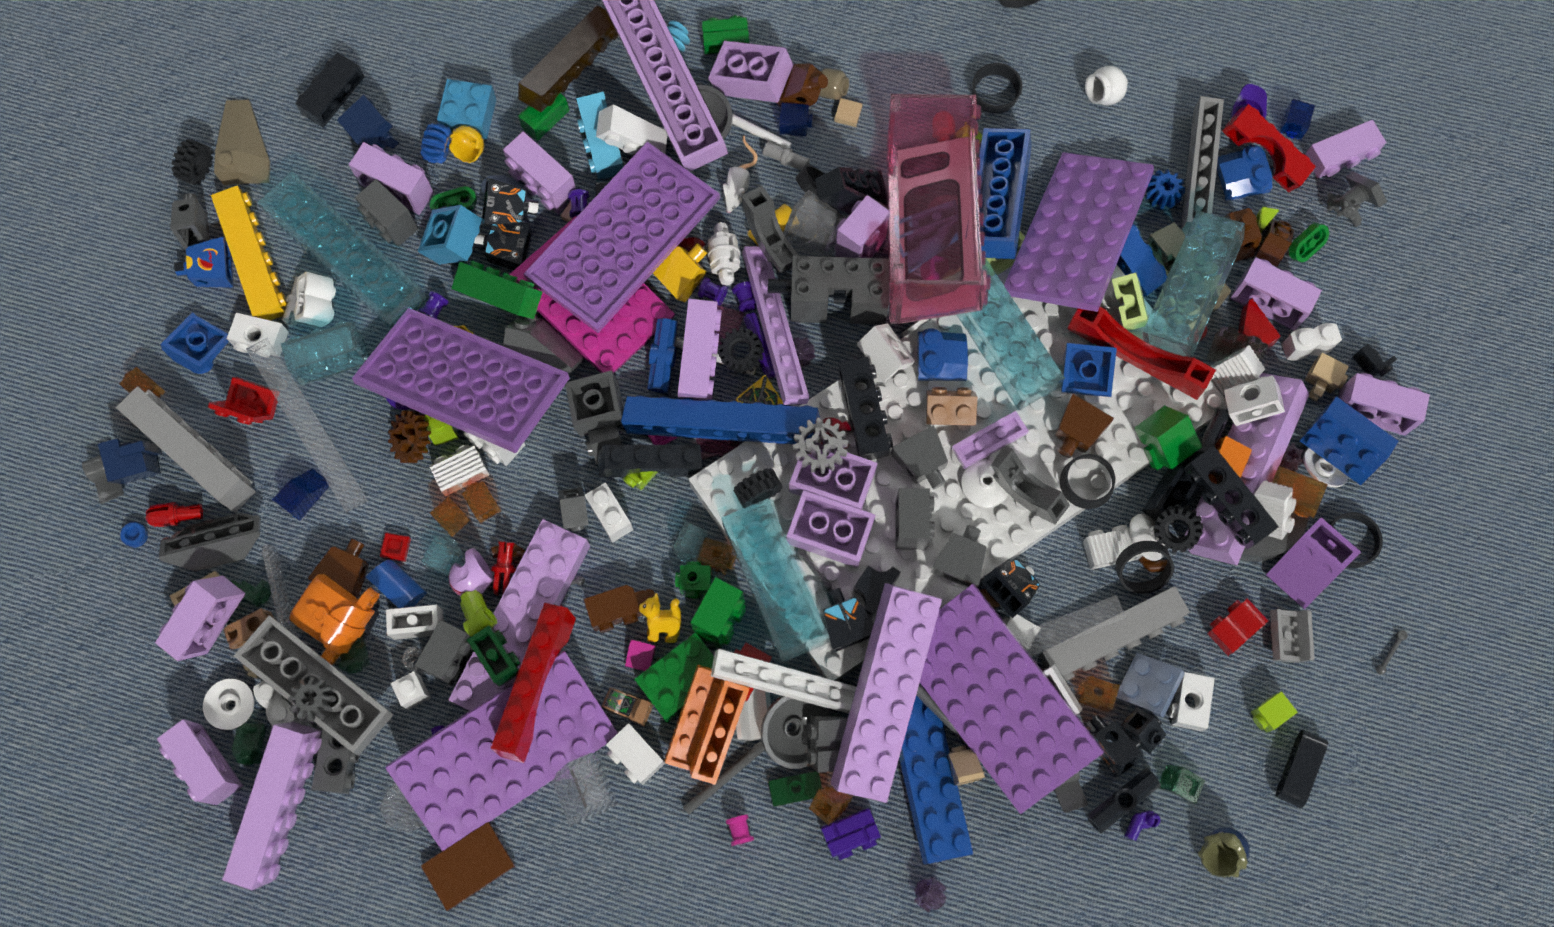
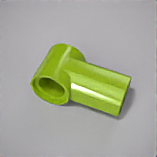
M477 590L466 591L460 596V605L466 618L463 627L470 636L475 635L488 625L493 628L498 623L495 615L486 607L480 592Z

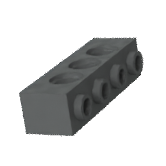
M322 728V743L318 750L311 790L349 795L350 789H353L355 784L354 763L358 762L359 756L352 753L345 746L339 747L337 740ZM341 760L342 769L338 773H334L333 764L335 761Z

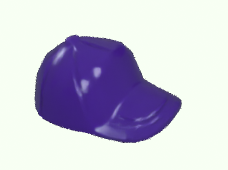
M1254 84L1244 85L1232 106L1230 117L1232 118L1238 110L1250 104L1266 119L1267 94L1265 90Z

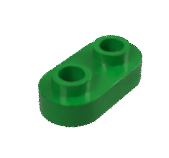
M463 186L435 195L430 201V208L435 210L440 209L442 206L462 205L470 211L476 206L477 197L470 187ZM464 199H469L467 203H462Z
M1319 223L1311 224L1289 246L1290 258L1298 262H1306L1328 241V227Z

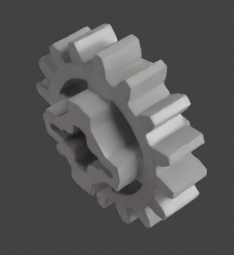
M819 417L816 420V424L808 420L807 428L799 427L801 435L795 434L794 441L797 443L793 445V451H799L796 454V460L803 459V468L810 465L812 473H814L816 468H820L821 474H824L826 467L834 471V463L842 465L843 460L840 456H847V450L844 448L848 447V440H842L846 436V432H838V423L831 426L830 419H827L825 423H821ZM825 431L830 433L834 437H830L828 434L825 433ZM815 432L811 438L806 439L809 434ZM819 437L821 438V442L824 446L822 454L820 452L819 446L817 445V443L819 442ZM835 450H837L831 458H826L830 453L835 452ZM807 454L813 455L817 460L812 459Z

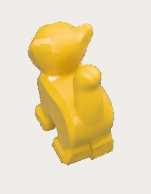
M655 593L653 598H648L644 603L640 604L639 611L647 618L648 641L658 642L659 633L664 632L668 634L665 637V642H677L681 625V611L678 606L680 601L678 599L671 601V609L660 610L657 593Z

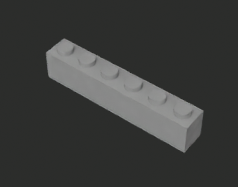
M1200 96L1193 111L1181 229L1186 235L1204 237L1211 226L1224 99Z
M1174 586L1043 651L1039 657L1045 669L1055 664L1064 680L1068 681L1075 677L1073 672L1081 668L1086 672L1097 666V660L1104 657L1108 661L1120 655L1119 649L1126 646L1130 650L1142 644L1141 638L1148 635L1152 639L1164 633L1162 628L1168 625L1174 628L1186 622L1184 617L1190 611Z

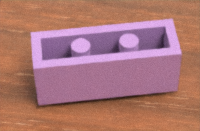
M1370 120L1311 145L1305 155L1316 166L1313 171L1317 178L1325 175L1330 177L1346 166L1347 168H1352L1365 158L1371 160L1381 153L1380 150L1386 144V141L1374 121Z

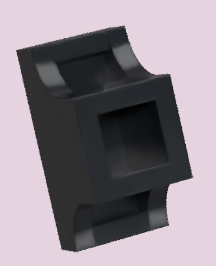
M867 566L854 585L853 592L864 600V609L870 618L873 617L879 607L885 583L894 585L901 572L893 566L884 572L876 571Z

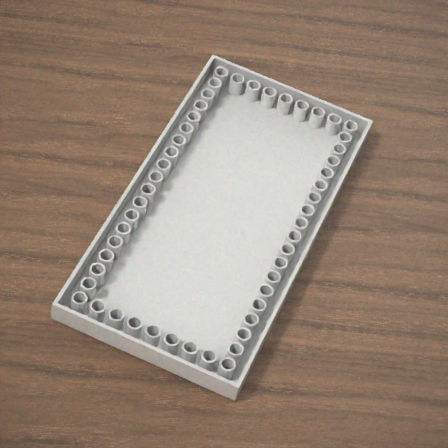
M1116 264L1100 307L1107 310L1124 327L1119 307L1124 306V303L1119 304L1112 279L1125 276V274ZM1011 266L979 287V305L944 310L915 331L900 339L915 362L909 368L898 370L888 381H882L878 374L877 378L874 379L875 387H880L882 401L879 402L880 409L886 412L888 424L884 426L886 434H891L893 446L932 426L926 424V390H932V387H945L947 391H957L959 387H966L976 392L978 396L976 426L934 425L948 459L947 467L940 471L946 483L933 490L927 479L917 484L914 483L892 457V448H890L888 457L871 460L878 464L862 510L876 516L859 567L856 568L807 551L806 556L826 582L832 584V590L840 588L845 600L857 597L863 608L865 607L864 600L853 592V588L867 566L879 572L887 571L893 566L901 572L894 584L895 586L942 599L941 609L968 588L930 573L934 563L953 533L963 536L967 525L981 530L977 542L986 546L980 578L981 582L994 568L1012 561L1085 510L1068 501L1070 504L1069 508L1055 525L1035 515L1010 495L998 506L992 508L978 507L972 504L963 494L961 479L965 469H963L952 451L953 445L1016 411L1029 432L1027 435L1007 445V447L1015 451L1024 467L1034 477L1046 485L1061 491L1060 476L1066 464L1080 455L1095 454L1107 460L1112 466L1116 477L1115 489L1150 465L1143 450L1146 445L1140 442L1134 427L1165 405L1188 415L1195 432L1210 423L1216 408L1227 410L1226 399L1210 381L1199 399L1195 400L1116 356L1111 397L1074 394L1114 417L1112 423L1086 453L1076 449L1071 458L1064 457L1058 452L1063 441L1058 439L1055 434L1066 405L1073 393L1061 392L1064 366L1063 355L1066 343L1097 345L1067 330L1078 308L1003 295L1002 288L1010 273ZM1144 299L1150 325L1130 330L1129 332L1157 348L1170 353L1191 357ZM928 328H934L940 332L966 334L968 347L967 381H918L917 333ZM841 379L809 399L807 404L799 406L809 405L818 408L821 423L823 419L833 417L839 419L842 423L847 421L851 427ZM858 382L855 384V387L859 390H864L867 388V385L863 382ZM869 405L860 407V410L864 413L873 411ZM874 428L865 430L869 436H876L878 434V431ZM851 430V432H846V436L842 440H848L850 444L846 449L847 453L858 456ZM745 441L689 478L690 487L823 678L839 681L863 664L870 639L833 654L831 653L822 615L823 609L831 606L826 595L827 592L823 590L822 583L805 561L796 556L799 548L786 544V536L801 496L789 492V483L798 462L796 454L799 451H793L794 444ZM1003 448L985 457L984 459L994 461L996 456L999 455ZM1080 459L1075 461L1069 469V485L1073 492L1081 498L1087 500L1100 499L1112 487L1110 473L1098 461ZM765 468H772L783 488L781 491L776 493V496L769 498L770 500L767 502H762L761 505L757 504L753 508L743 509L733 491L734 487L739 482H743L744 478L750 477L751 474H756L757 471H763ZM983 478L984 484H992L990 478ZM899 488H930V496H934V512H932L930 521L935 522V535L932 537V542L928 543L926 550L895 549V500ZM877 611L875 612L873 617L870 618L873 623L875 622Z

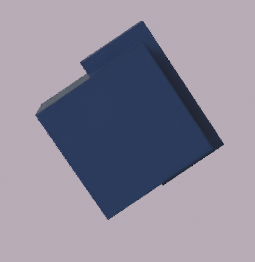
M364 94L337 119L360 147L363 142L370 146L375 144L382 149L387 145L393 149L399 144L389 131L393 125L375 108L374 103Z
M117 438L98 444L108 482L126 484L161 474L156 456L161 455L162 450L154 443L139 441L120 444Z

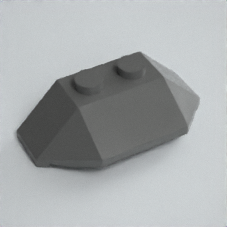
M236 513L190 525L176 532L170 538L166 537L161 540L159 559L195 572L243 560L260 536L261 518L259 515L253 516L246 513Z

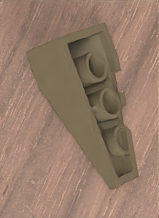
M249 99L226 100L214 163V173L223 185L270 183V159L266 152L263 138L260 135L258 123Z

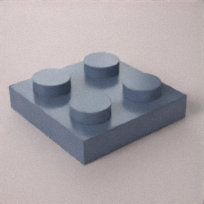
M1136 653L1115 697L1118 701L1164 718L1185 673L1180 668Z

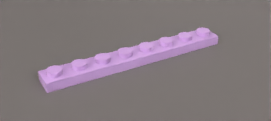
M744 246L742 254L783 405L807 404L809 395L780 293H768V279H776L771 261L768 262L759 246Z

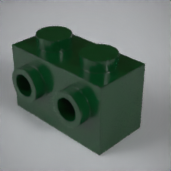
M488 625L467 639L490 678L498 687L518 675L519 668L517 666L521 662L513 651L509 653L505 648L504 644L507 643V640L500 630L495 632Z

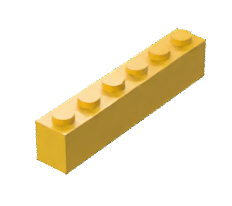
M237 185L212 194L211 197L252 316L269 321L282 317L285 312L284 306L287 305L286 298L282 292L279 293L277 286L280 285V281L276 272L271 270L270 266L273 265V261L269 252L264 250L263 246L266 245V241L261 231L258 232L256 226L259 225L256 214L250 210L249 206L252 205V201L248 193H243Z

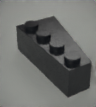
M837 167L815 179L817 186L816 194L819 200L851 215V210L858 200L863 201L867 195L889 210L890 213L892 212L881 170L873 172V170L869 169L863 171V169L859 168L853 170V168Z

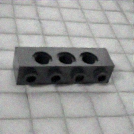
M868 357L839 362L838 371L858 456L868 460L888 457L890 448L893 447L891 434H886L884 426L888 424L885 410L880 409L879 402L882 401L880 387H875L874 379L877 378L875 365H870ZM863 382L867 385V388L859 390L855 387V384ZM869 405L873 411L864 413L860 410V407ZM874 428L878 431V434L876 436H869L865 430Z
M1215 446L1184 468L1190 483L1199 488L1205 502L1215 508L1221 522L1231 528L1235 533L1234 537L1237 542L1245 546L1247 550L1279 528ZM1208 474H1212L1216 477L1217 484H1214L1209 480ZM1225 494L1232 497L1233 504H1229L1225 500ZM1241 514L1248 517L1249 525L1241 520Z

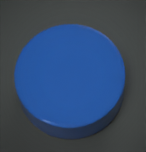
M130 522L122 528L120 538L127 546L137 548L147 541L148 531L142 524Z

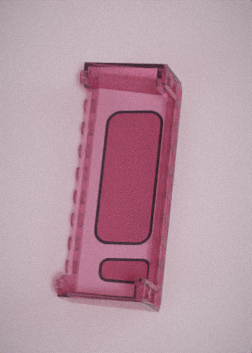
M891 94L887 133L888 210L890 211L888 223L890 324H902L981 311L983 305L988 303L987 290H990L991 276L987 275L986 270H982V266H985L986 252L981 251V246H984L985 234L984 231H980V227H983L984 217L983 212H979V208H982V194H978V190L981 189V175H977V171H980V157H976V153H979V139H975V136L978 135V121L976 119L981 117V105H977L976 95Z

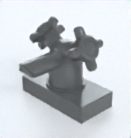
M1352 172L1346 176L1351 189L1342 196H1333L1332 193H1329L1327 195L1328 207L1326 209L1327 211L1334 209L1337 212V216L1343 215L1350 218L1354 227H1358L1362 221L1358 209L1361 207L1360 204L1366 201L1381 207L1387 200L1379 183L1356 172Z

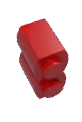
M1248 598L1242 603L1236 600L1227 608L1230 613L1225 618L1220 615L1209 624L1212 629L1207 634L1227 656L1234 653L1268 622V619Z

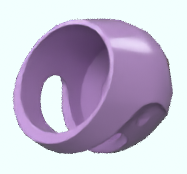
M472 548L465 552L466 562L464 566L455 562L449 572V584L452 590L459 596L466 591L474 590L482 594L494 580L493 574L484 558L475 548Z

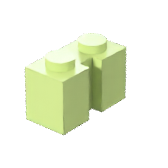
M1132 273L1112 279L1116 298L1119 304L1124 303V306L1119 307L1124 328L1130 331L1149 326L1150 321L1137 274Z

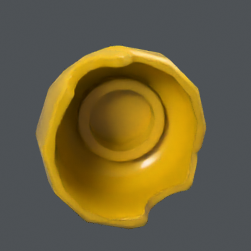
M461 125L450 135L451 143L449 149L462 162H475L482 154L484 140L482 135L474 128Z

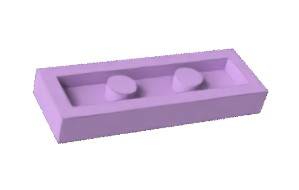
M1014 411L953 445L951 449L963 469H966L1027 435L1029 431L1018 413Z

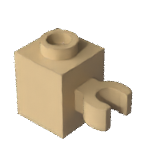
M1321 353L1313 362L1305 378V381L1314 385L1308 398L1317 401L1319 397H1322L1324 391L1331 394L1337 387L1341 389L1348 378L1345 373L1349 366Z

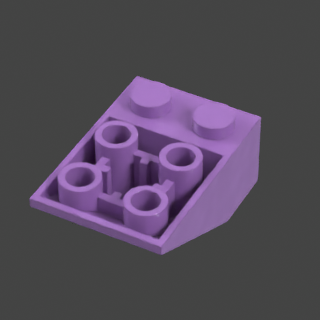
M1321 517L1277 562L1266 576L1305 610L1361 551Z

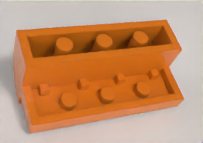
M697 665L664 762L665 764L689 770L691 778L716 785L750 687L711 677V668Z

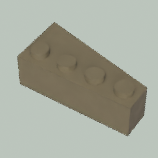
M1174 222L1150 234L1146 243L1151 247L1157 262L1164 266L1166 275L1169 278L1168 281L1181 301L1184 302L1191 298L1202 317L1219 309L1231 290L1185 236L1183 230Z

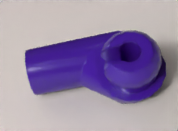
M1149 810L1134 814L1124 836L1136 842L1141 829L1159 826L1160 816L1154 811Z

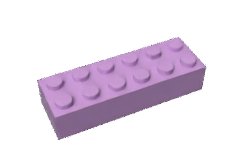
M296 722L273 726L222 879L223 881L254 890L272 882L278 876L280 871L278 863L289 843V840L286 838L289 829H292L296 822L297 814H295L297 805L304 798L305 789L303 787L313 770V763L311 762L314 753L318 752L322 743L320 738L321 730Z

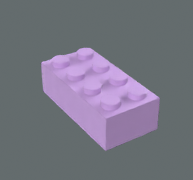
M688 299L678 399L712 400L714 380L709 379L710 377H715L717 357H713L712 354H717L719 333H715V331H720L722 310H717L718 302Z

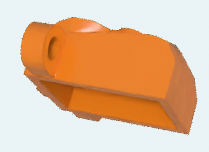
M319 574L308 585L292 609L289 618L297 627L324 645L326 649L321 657L333 665L341 653H348L356 639L360 638L365 631L364 627L375 613L372 607L380 594L374 589L368 588L358 599L325 574Z

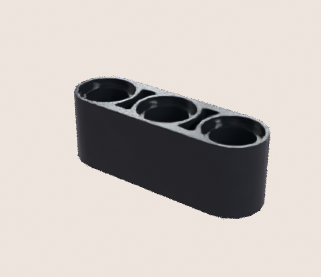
M1304 729L1298 733L1277 786L1275 797L1300 809L1304 807L1326 753L1328 740Z

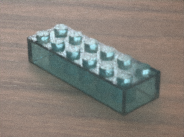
M1197 210L1143 330V340L1170 353L1187 357L1193 356L1243 243L1245 223Z
M984 259L977 263L979 305L955 308L953 310L1017 409L1021 410L1060 388L1065 377L987 259ZM961 272L945 280L942 291L956 287L961 281Z
M769 498L722 517L724 530L781 663L828 644V633Z

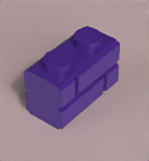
M869 808L820 828L831 857L837 856L839 861L854 855L852 850L862 846L864 851L878 845L876 840L881 838Z

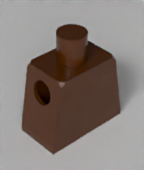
M810 63L793 64L777 104L789 114L814 105L818 100L821 89L826 88L828 85L826 75Z
M1251 208L1228 213L1216 223L1231 263L1253 258L1262 239L1256 222L1257 218Z
M1073 394L1066 405L1055 434L1058 439L1063 441L1058 452L1067 458H1071L1076 449L1086 453L1106 431L1114 417Z
M351 539L345 551L332 546L309 575L308 580L312 581L316 575L325 574L353 596L359 598L369 567L366 561L359 558L365 545Z

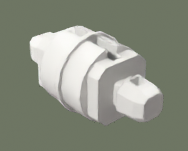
M719 222L714 227V235L708 240V258L712 273L718 274L722 285L728 286L734 281V272L740 268V249L738 248L736 235L729 233L726 223Z

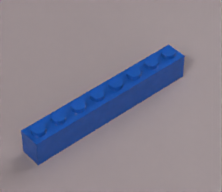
M638 395L636 397L627 396L621 422L627 434L796 444L794 436L795 434L801 435L799 427L807 428L808 420L816 424L820 414L818 408L809 405L798 407L783 404L765 405L760 402L753 404L738 401L718 402L711 399L698 401L690 398L682 400L670 399L668 397L648 398ZM815 432L809 434L806 439L811 438Z

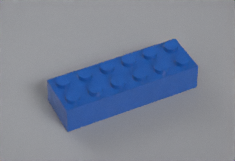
M984 128L973 192L977 258L1016 259L1032 148L1030 129Z

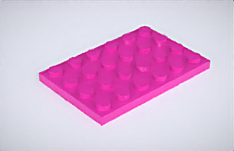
M576 216L510 274L518 277L516 282L520 283L521 279L528 281L525 279L524 273L573 222ZM644 283L599 333L543 291L537 311L600 373L612 370L613 374L655 336L657 319H673L675 317V313Z

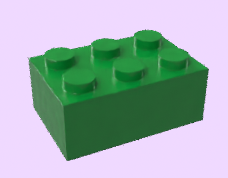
M715 577L691 621L693 632L700 639L719 649H722L724 644L728 645L734 635V624L736 622L740 623L746 613L743 591Z
M694 633L634 680L666 723H668L681 713L697 665L712 669L714 656L699 636Z

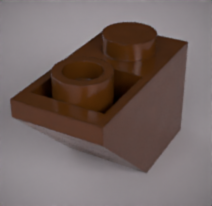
M1273 220L1255 257L1267 260L1273 266L1278 267L1292 243L1294 234L1292 226L1282 220L1278 222Z

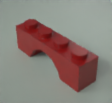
M1250 104L1238 110L1222 130L1238 146L1244 143H1257L1263 146L1273 160L1272 178L1288 193L1300 187L1316 167L1307 155L1302 154L1291 140L1285 138L1272 123H1269Z

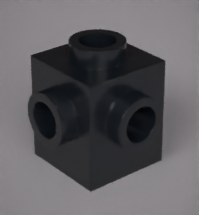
M1138 707L1120 725L1134 744L1149 754L1166 736L1161 727L1162 722L1154 714H1148Z

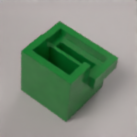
M1165 405L1134 427L1140 442L1146 445L1143 450L1151 467L1157 471L1163 466L1173 469L1202 447L1189 416Z

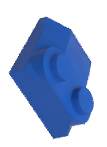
M1249 145L1242 151L1218 156L1216 170L1225 195V201L1271 191L1272 173L1266 154L1260 146Z
M192 312L160 345L162 350L173 361L194 373L203 374L212 369L213 360L229 341L227 340L228 334L206 322Z
M934 328L918 332V381H967L968 347L966 334L940 332Z
M1066 343L1063 355L1064 366L1061 392L1111 397L1117 348Z

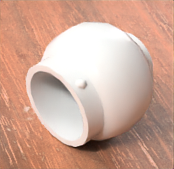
M1104 66L1099 68L1092 75H1089L1086 80V95L1095 104L1113 105L1118 103L1126 94L1127 78L1118 67Z

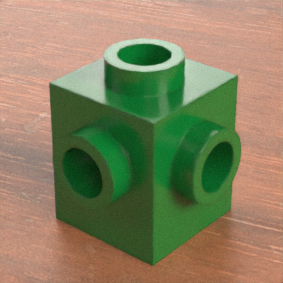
M696 561L686 562V565H680V572L675 574V587H680V593L685 595V598H700V595H706L711 586L710 565H701V562Z

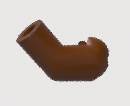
M514 543L512 561L519 564L526 551L516 543ZM499 545L491 547L493 559L497 558Z
M1144 556L1138 559L1149 572H1162L1167 564V559L1151 561Z

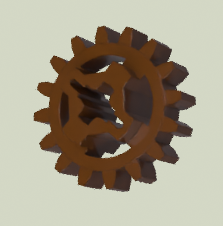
M401 411V414L395 415L396 421H391L393 429L388 430L391 438L388 440V443H392L390 452H396L394 458L400 459V463H417L418 460L424 459L422 453H428L426 445L431 444V441L428 440V435L431 434V431L426 429L429 422H424L425 416L419 415L418 411Z

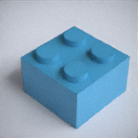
M447 79L437 117L438 124L449 127L451 133L461 125L470 126L477 130L483 139L487 140L497 100L492 86Z
M462 205L432 210L417 252L439 265L468 261L472 254L475 238L480 231L479 226L482 218Z

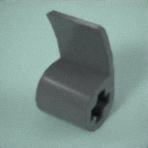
M101 455L82 462L85 475L91 482L95 483L101 504L124 494L122 484L107 481Z
M1079 772L1054 789L1064 813L1088 806L1078 781L1080 779Z

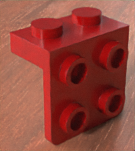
M232 377L226 400L209 402L208 408L215 410L214 413L219 416H234L239 423L251 425L252 422L263 423L264 420L273 419L280 391L239 377Z

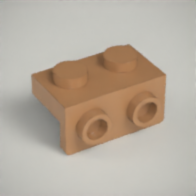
M932 387V390H926V424L976 426L978 396L971 388L959 387L957 391H947L945 387Z

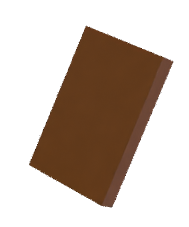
M490 822L480 826L421 865L446 911L451 910L516 867Z

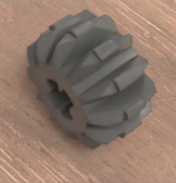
M310 676L308 684L304 679H300L299 684L301 688L291 687L296 696L288 697L289 702L295 703L291 706L290 711L293 713L298 712L297 718L300 720L307 716L309 722H314L316 715L319 719H324L323 710L325 709L328 712L333 710L332 707L327 705L328 702L336 700L334 696L329 695L334 690L333 687H325L326 680L323 678L317 682L316 677ZM311 694L316 696L314 697V704L308 703L310 700L309 695Z

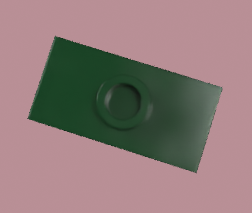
M816 771L768 781L773 807L824 797L820 775Z

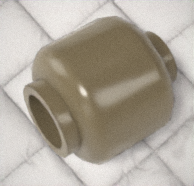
M824 68L821 72L826 75L828 85L826 88L821 89L819 96L832 100L841 99L848 92L849 79L844 71Z

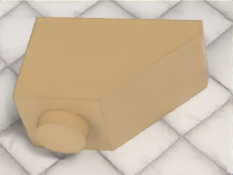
M966 745L951 749L952 753L948 754L947 757L950 762L954 786L976 782L985 777L976 753H973L971 749L967 750Z

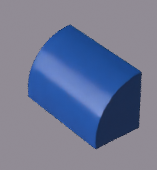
M393 560L382 562L366 576L398 608L414 607L427 594Z

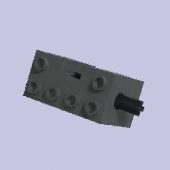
M793 256L792 279H768V293L791 294V322L826 323L828 297H834V303H845V298H850V324L882 325L886 323L889 306L890 259Z

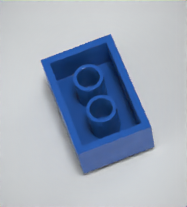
M1336 396L1308 427L1300 442L1356 483L1362 485L1390 457L1398 440Z

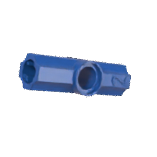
M666 318L657 319L654 344L651 345L649 365H651L647 387L649 391L656 393H668L671 370L674 368L676 360L675 342L678 321Z

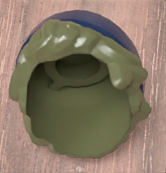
M1222 827L1204 837V844L1198 852V856L1201 858V863L1212 875L1223 878L1239 877L1240 870L1247 868L1250 848L1248 841L1240 832L1232 828Z

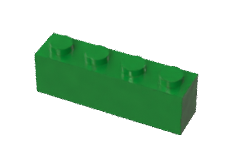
M472 260L470 264L459 262L451 289L513 314L534 319L542 295V291L533 288L534 283L522 279L518 283L516 282L518 277L506 273L500 276L501 271L491 267H487L484 270L483 264Z

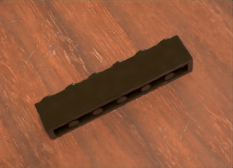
M597 5L518 83V100L542 112L547 106H551L554 103L556 97L561 92L563 93L567 90L569 84L574 79L579 78L583 69L586 66H590L599 53H603L612 40L617 39L619 35L606 9Z

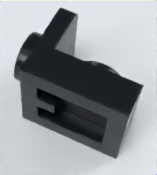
M1369 344L1365 345L1353 356V359L1362 370L1373 377L1378 374L1381 377L1386 375L1393 369L1391 364L1397 360L1393 356L1383 362L1380 354Z

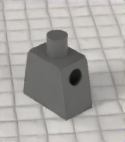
M192 193L184 194L183 200H177L172 203L170 229L185 251L189 246L210 240L207 214L198 202L197 196Z
M934 425L892 447V457L914 483L917 484L927 479L933 490L946 483L940 471L947 467L948 459Z
M967 525L963 536L953 533L934 563L930 573L965 587H969L972 584L978 587L986 553V546L977 542L981 530Z

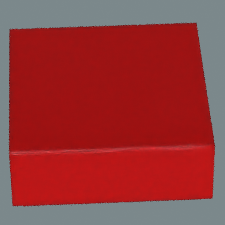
M385 533L380 557L406 562L411 538L409 536Z

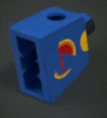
M224 237L187 247L186 261L174 263L176 275H187L188 279L197 287H234L232 255Z

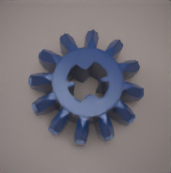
M431 123L426 127L420 152L424 160L435 164H442L446 161L451 143L450 135L452 134L449 127L438 123Z
M1169 169L1164 173L1160 170L1156 171L1155 175H1152L1146 189V200H1153L1152 206L1159 204L1161 210L1165 206L1169 209L1173 208L1175 204L1181 202L1182 195L1185 193V187H1183L1184 179H1177L1178 172L1171 175Z

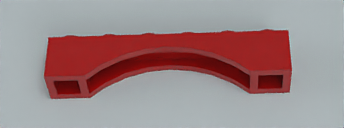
M1099 307L1098 312L1078 308L1067 330L1097 346L1117 348V357L1195 400H1198L1206 390L1216 369L1196 358L1170 353L1141 340L1122 327L1102 307Z
M544 602L491 745V749L502 758L525 763L533 740L536 712L544 683L556 657L567 644L576 618L567 607Z

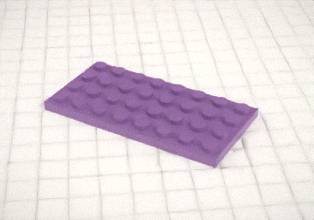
M646 142L524 273V277L599 333L718 202L720 193L649 142Z
M1063 152L1002 288L1003 295L1098 312L1154 172V166L1152 164Z
M410 308L405 311L352 377L356 385L513 453H517L570 379L568 373Z
M975 584L970 585L939 610L920 683L973 753H976L979 761L1017 811L1022 814L1102 755L1104 750Z
M564 650L556 657L544 683L536 712L533 740L525 763L502 758L491 749L514 683H512L386 765V770L442 851L480 826L490 822L599 750L618 734Z

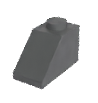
M583 487L558 491L564 529L569 528V531L584 529V526L589 525Z

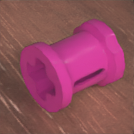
M748 814L725 820L726 824L730 827L733 839L731 846L754 840L753 836H750L747 824Z

